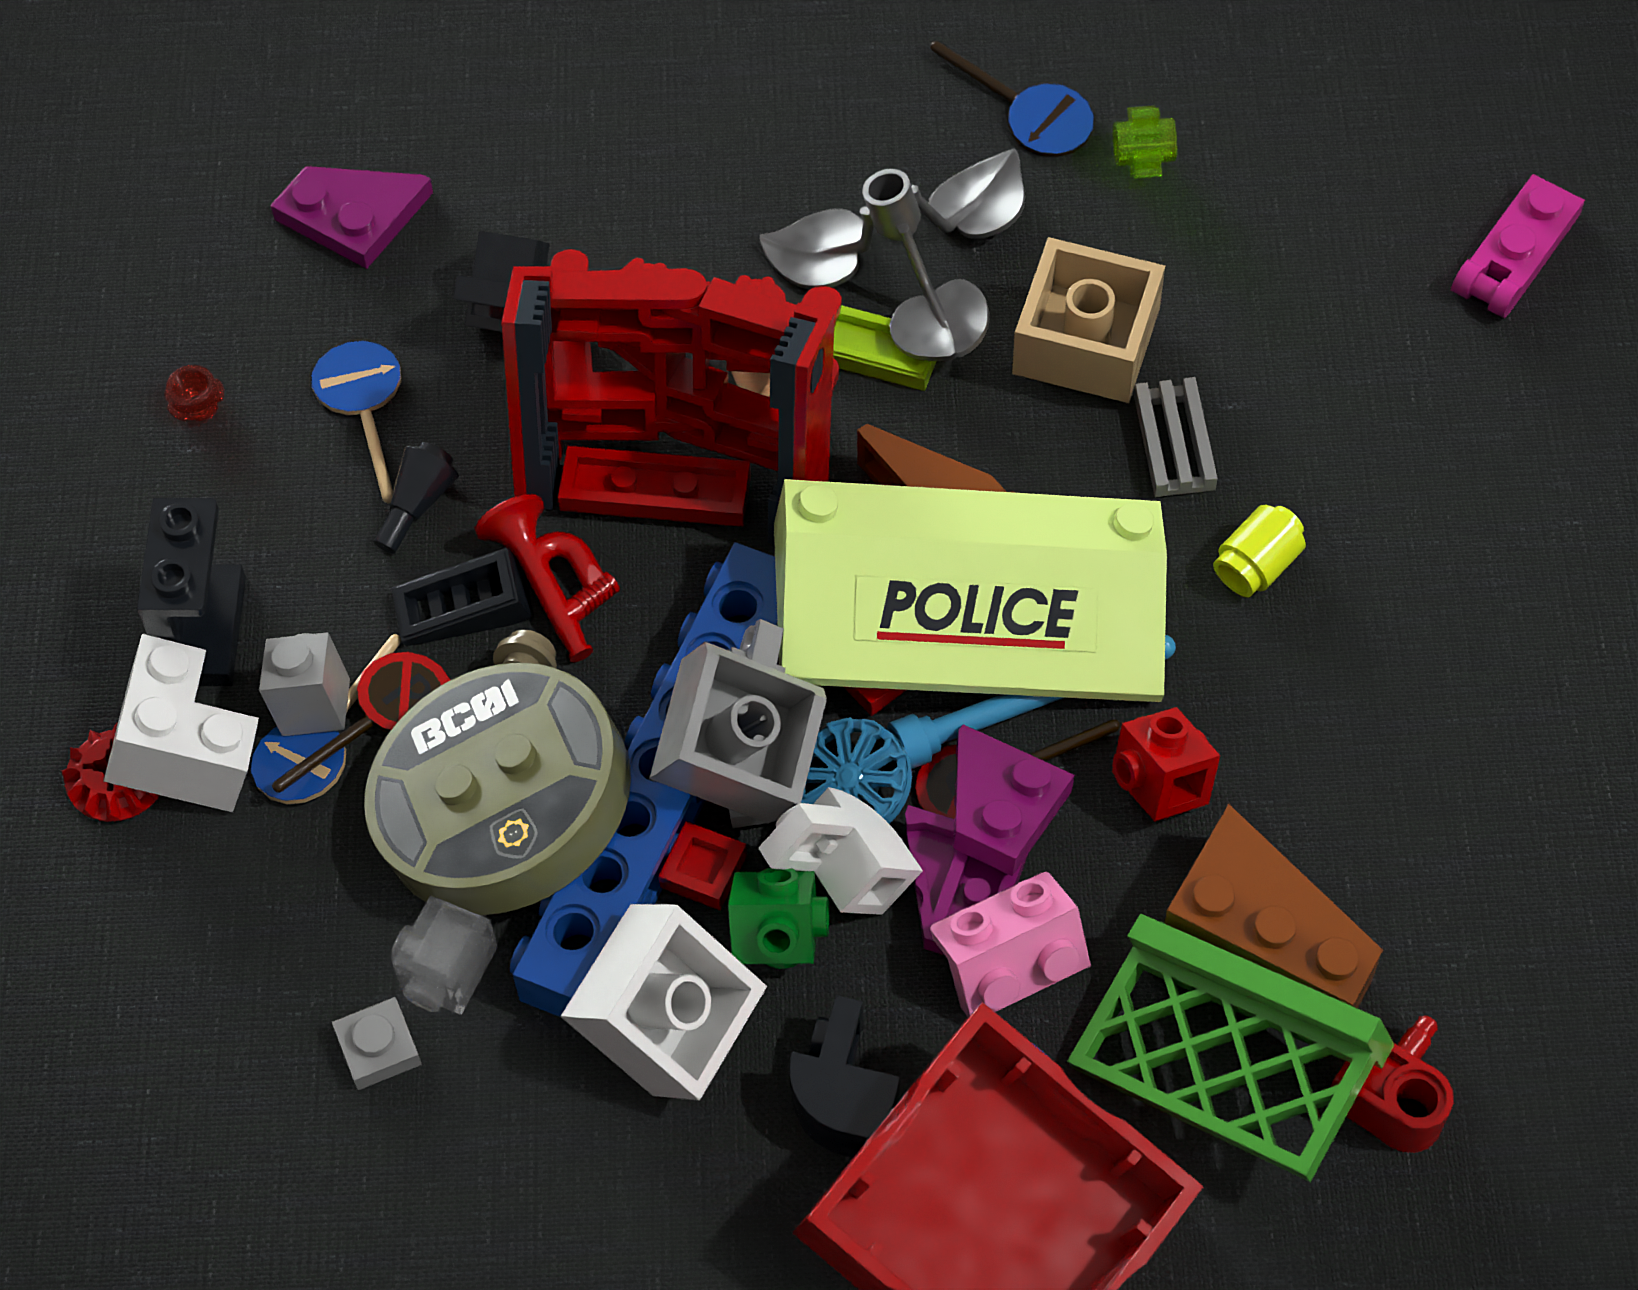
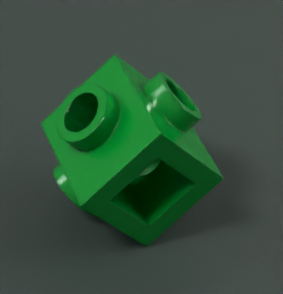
M770 867L761 872H734L728 903L732 955L742 964H766L769 967L778 969L790 968L798 964L814 963L817 937H828L829 935L828 897H816L815 871H796L792 868L787 870L772 869Z

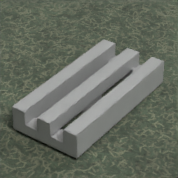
M1183 378V384L1180 386H1173L1172 380L1159 381V387L1149 389L1148 383L1135 384L1134 399L1154 496L1161 497L1216 490L1218 478L1196 378ZM1179 402H1184L1200 477H1192L1176 404ZM1162 404L1178 478L1175 480H1168L1153 405Z

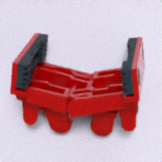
M573 249L563 250L554 255L551 266H513L502 318V335L514 496L536 494L542 498L544 509L552 510L556 480H558V471L563 452L562 440H658L659 432H665L674 439L778 471L777 485L773 488V495H770L768 499V543L775 545L774 521L784 479L829 482L831 402L834 387L839 377V364L833 358L834 331L837 318L841 312L842 297L840 293L831 287H814L808 290L802 302H798L796 305L786 301L785 293L775 284L772 277H763L761 280L750 279L749 276L742 275L735 284L714 277L710 283L706 281L701 273L686 268L669 269L663 263L644 264L642 258H634L621 270L589 271L588 257L581 251ZM598 342V347L615 351L639 371L593 372L591 343ZM686 353H693V360L686 358ZM709 360H726V371L770 373V397L728 383V372L709 366Z

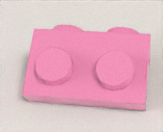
M1042 872L977 904L962 909L934 923L930 927L933 940L949 961L960 1007L967 1017L982 1002L996 1012L1091 966L1078 907L1048 872Z

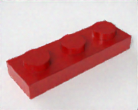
M567 446L558 494L560 511L744 527L751 479L750 461Z

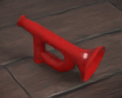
M523 494L512 497L487 511L478 520L475 526L476 535L480 540L502 544L515 555L557 636L570 653V661H581L592 654L593 648L591 645H587L579 622L608 599L612 598V596L616 595L620 591V587L610 573L602 571L592 550L581 538L571 533L559 531L545 533L536 538L537 521L545 508L540 496L536 494ZM559 556L567 559L583 587L568 600L549 566L550 560L554 557Z

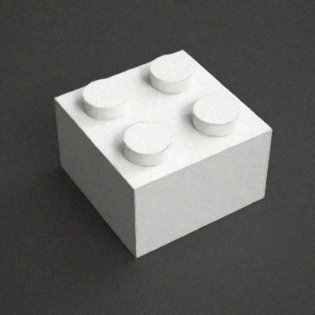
M630 904L561 1017L652 1096L700 1100L767 986L678 905Z

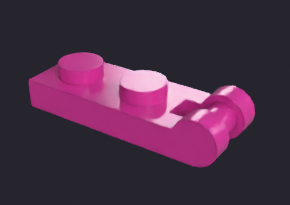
M1532 174L1472 258L1462 265L1453 281L1451 291L1466 299H1469L1472 295L1489 304V311L1505 319L1578 219L1585 200ZM1487 274L1490 275V276H1492V277H1494V278H1496V279H1498V280H1500L1501 283L1498 282V281H1496V280H1494V279H1492V278H1490V277H1488Z

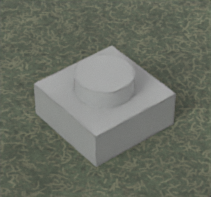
M396 997L332 1022L358 1090L422 1065Z

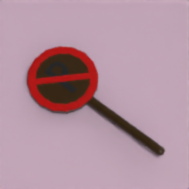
M411 652L389 653L374 660L362 672L357 686L358 704L364 717L275 780L272 785L275 792L284 791L373 726L389 733L409 709L430 692L450 681V678L439 664L427 656Z

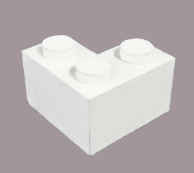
M142 634L130 673L104 782L233 812L248 771L259 718L194 702L206 650Z

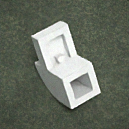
M829 787L814 804L798 803L784 812L776 822V829L758 848L772 869L787 870L792 868L798 871H815V874L839 911L844 913L883 915L923 871L900 836L882 816L858 798L844 791Z

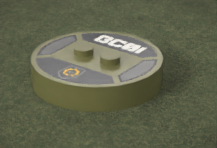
M507 663L484 667L452 679L430 692L409 709L389 732L375 756L367 778L364 801L366 824L372 841L382 857L403 884L424 902L442 910L465 915H490L509 912L532 905L561 890L579 877L599 857L614 836L626 810L630 794L631 765L626 745L618 729L600 700L582 681L567 672L542 664Z

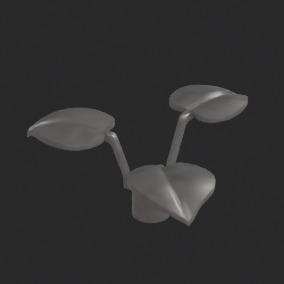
M1013 148L965 169L941 184L933 192L929 202L921 197L918 186H911L909 178L904 172L897 169L881 170L870 176L863 186L862 193L867 205L860 209L863 222L849 210L830 209L808 215L781 230L760 234V243L773 268L790 283L809 290L819 286L832 288L851 279L859 266L857 254L867 252L871 247L873 227H875L880 235L885 236L889 240L902 241L924 295L912 297L904 301L895 310L890 321L892 339L902 353L914 359L950 361L955 357L965 356L981 343L989 325V308L982 291L976 285L964 279L949 281L934 291L912 236L920 222V211L944 233H950L957 227L963 236L971 239H980L1004 231L1016 222L1024 209L1025 191L1019 156L1016 149Z

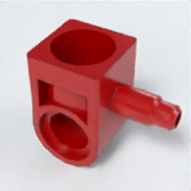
M1426 1015L1420 1016L1414 1025L1405 1031L1397 1044L1394 1043V1047L1382 1069L1373 1066L1346 1116L1375 1135L1389 1147L1401 1152L1417 1153L1432 1146L1438 1140L1453 1106V1090L1447 1078L1436 1068L1420 1060L1431 1045V1038L1438 1030L1436 1021ZM1345 1062L1335 1076L1331 1087L1340 1084L1351 1063ZM1401 1099H1414L1426 1107L1429 1116L1418 1118L1407 1115L1400 1109L1397 1101Z

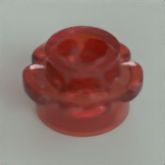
M187 365L177 369L170 375L167 380L164 397L169 402L167 405L169 413L176 419L181 421L189 419L203 421L217 412V403L224 399L225 392L221 381L215 379L208 369L199 365ZM200 395V396H199L198 398H196V399H193V400L190 399V398L193 397V396Z

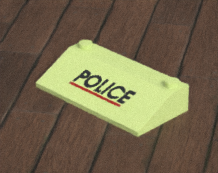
M784 479L774 521L777 622L779 627L784 628L779 651V665L786 668V674L819 686L1146 702L1162 701L1165 681L1167 550L1160 501Z

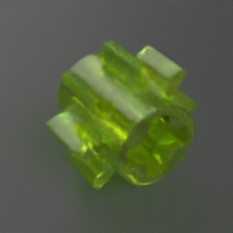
M1155 105L1128 107V121L1114 122L1113 151L1116 166L1130 165V175L1134 176V179L1161 177V163L1175 162L1177 157V135L1174 119H1160L1159 108H1156Z

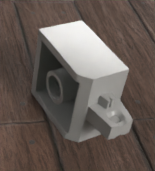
M760 619L756 621L754 626H749L745 630L739 649L731 647V649L725 650L704 642L681 659L649 779L767 824L778 819L788 809L801 803L827 698L824 688L785 673V667L777 665L784 628Z

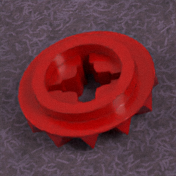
M117 722L112 730L102 733L90 730L88 740L79 748L70 747V761L67 768L62 770L66 792L72 804L84 815L100 821H121L134 817L148 809L160 796L114 784L112 791L109 783L104 782L105 775L103 772H99V770L107 769L118 725Z

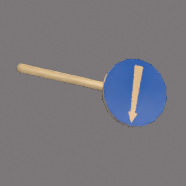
M367 341L347 342L330 349L318 360L312 372V389L318 401L329 410L345 415L360 414L382 499L385 503H390L393 489L372 411L383 407L395 396L401 384V368L394 354L380 344Z
M397 634L391 635L367 667L374 660L393 653L400 645L401 637ZM361 674L349 688L346 713L358 699L357 686ZM278 727L273 728L260 740L252 755L251 773L256 786L270 800L284 804L306 803L325 794L338 781L345 768V747L284 791L275 792L272 785L275 780L337 737L339 733L337 731L282 736Z

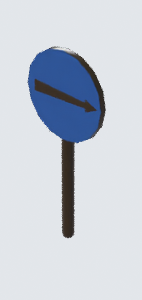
M933 41L930 48L934 53L1012 103L1009 109L1008 126L1013 138L1024 149L1039 156L1059 157L1072 154L1086 144L1093 130V113L1088 102L1077 91L1063 85L1042 84L1029 87L1021 94H1018L940 42Z

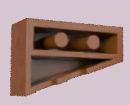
M1228 804L1167 909L1164 923L1355 1008L1359 1007L1373 980L1383 951L1230 804Z

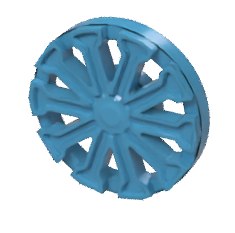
M851 717L829 722L827 727L818 732L812 760L817 756L828 768H809L806 784L822 783V785L807 794L805 785L801 803L814 804L828 787L835 788L858 798L865 804L870 803L874 810L890 824L905 805L912 783L911 762L899 739L874 720L852 719ZM862 732L853 750L851 734ZM835 738L838 757L825 747L828 742ZM881 738L884 739V746L870 754L875 742ZM892 760L897 761V767L893 771H878V769ZM893 787L895 789L892 798H882L877 794L879 788Z

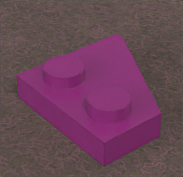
M908 805L905 812L908 848L923 870L914 880L924 949L944 955L933 940L930 930L931 925L1017 885L1027 856L1013 876L953 849L955 819Z

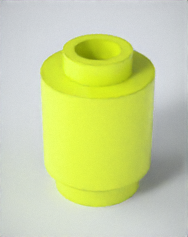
M1268 505L1258 506L1219 547V557L1213 563L1216 574L1228 588L1243 597H1251L1256 591H1265L1305 549L1306 542L1302 534L1304 527L1301 521L1293 512L1283 506H1276L1275 508Z

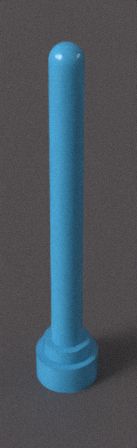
M1165 635L1166 660L1174 654L1176 649L1174 640L1168 635ZM1000 694L931 720L927 715L918 718L915 714H910L889 722L887 729L902 743L909 756L911 768L914 769L930 763L932 755L941 751V744L957 739L958 731L963 724L978 731L1064 697Z

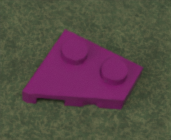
M305 166L270 206L274 220L367 269L433 194L431 179L420 174Z
M963 724L958 731L956 744L957 776L954 800L956 814L953 849L1013 876L1071 794L1075 775Z

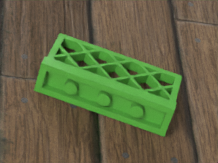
M1140 913L1127 936L1133 947L1067 1062L1074 1070L1311 1182L1373 1066L1382 1069L1394 1047V1043L1382 1020ZM1143 970L1165 979L1170 999L1134 1011L1130 993ZM1177 985L1189 990L1190 992L1180 995ZM1209 1001L1222 1005L1229 1025L1192 1038L1184 1010ZM1123 1007L1125 1014L1118 1016L1119 1012ZM1235 1011L1249 1018L1238 1022ZM1175 1014L1183 1041L1147 1053L1139 1026ZM1270 1027L1282 1032L1289 1053L1252 1065L1243 1037ZM1126 1030L1130 1031L1137 1055L1136 1058L1110 1067L1093 1059L1106 1037ZM1295 1038L1310 1046L1298 1049ZM1234 1040L1242 1069L1205 1081L1197 1053ZM1329 1055L1351 1063L1339 1085L1312 1093L1303 1064ZM1187 1056L1196 1085L1170 1094L1158 1090L1151 1069ZM1294 1068L1303 1097L1265 1110L1256 1080ZM1141 1072L1144 1083L1130 1076ZM1247 1084L1256 1113L1228 1123L1217 1118L1210 1096ZM1200 1100L1203 1111L1189 1103ZM1328 1105L1320 1118L1318 1108ZM1308 1112L1314 1132L1301 1156L1299 1157L1278 1147L1270 1125ZM1261 1128L1264 1140L1249 1132Z

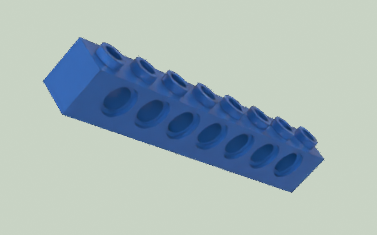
M734 542L724 563L717 561L712 566L704 587V596L706 598L698 614L690 612L685 618L678 637V647L680 649L672 665L664 663L655 677L651 690L653 702L645 717H635L628 729L624 743L631 765V785L626 810L620 825L611 841L591 866L567 886L541 900L539 915L542 918L533 936H523L513 953L510 973L513 974L521 1002L561 1017L630 904L656 903L663 889L660 888L658 876L685 822L695 824L706 800L646 779L651 774L681 659L704 642L725 650H729L731 647L739 649L745 630L749 626H754L756 621L760 619L778 626L775 556ZM737 615L751 618L742 623L728 621L729 618ZM632 824L642 825L647 828L640 835L633 837L618 834L622 828ZM612 879L619 882V885L609 892L597 893L590 890V887L599 880ZM574 935H585L591 938V941L585 947L578 950H567L561 947V944L567 938Z

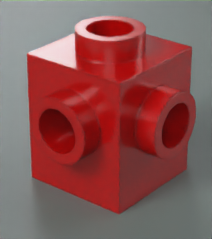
M1175 707L1122 723L1116 754L1113 757L1112 773L1115 775L1118 784L1134 797L1155 822L1209 804L1220 754L1211 746L1206 736L1196 729L1182 712Z

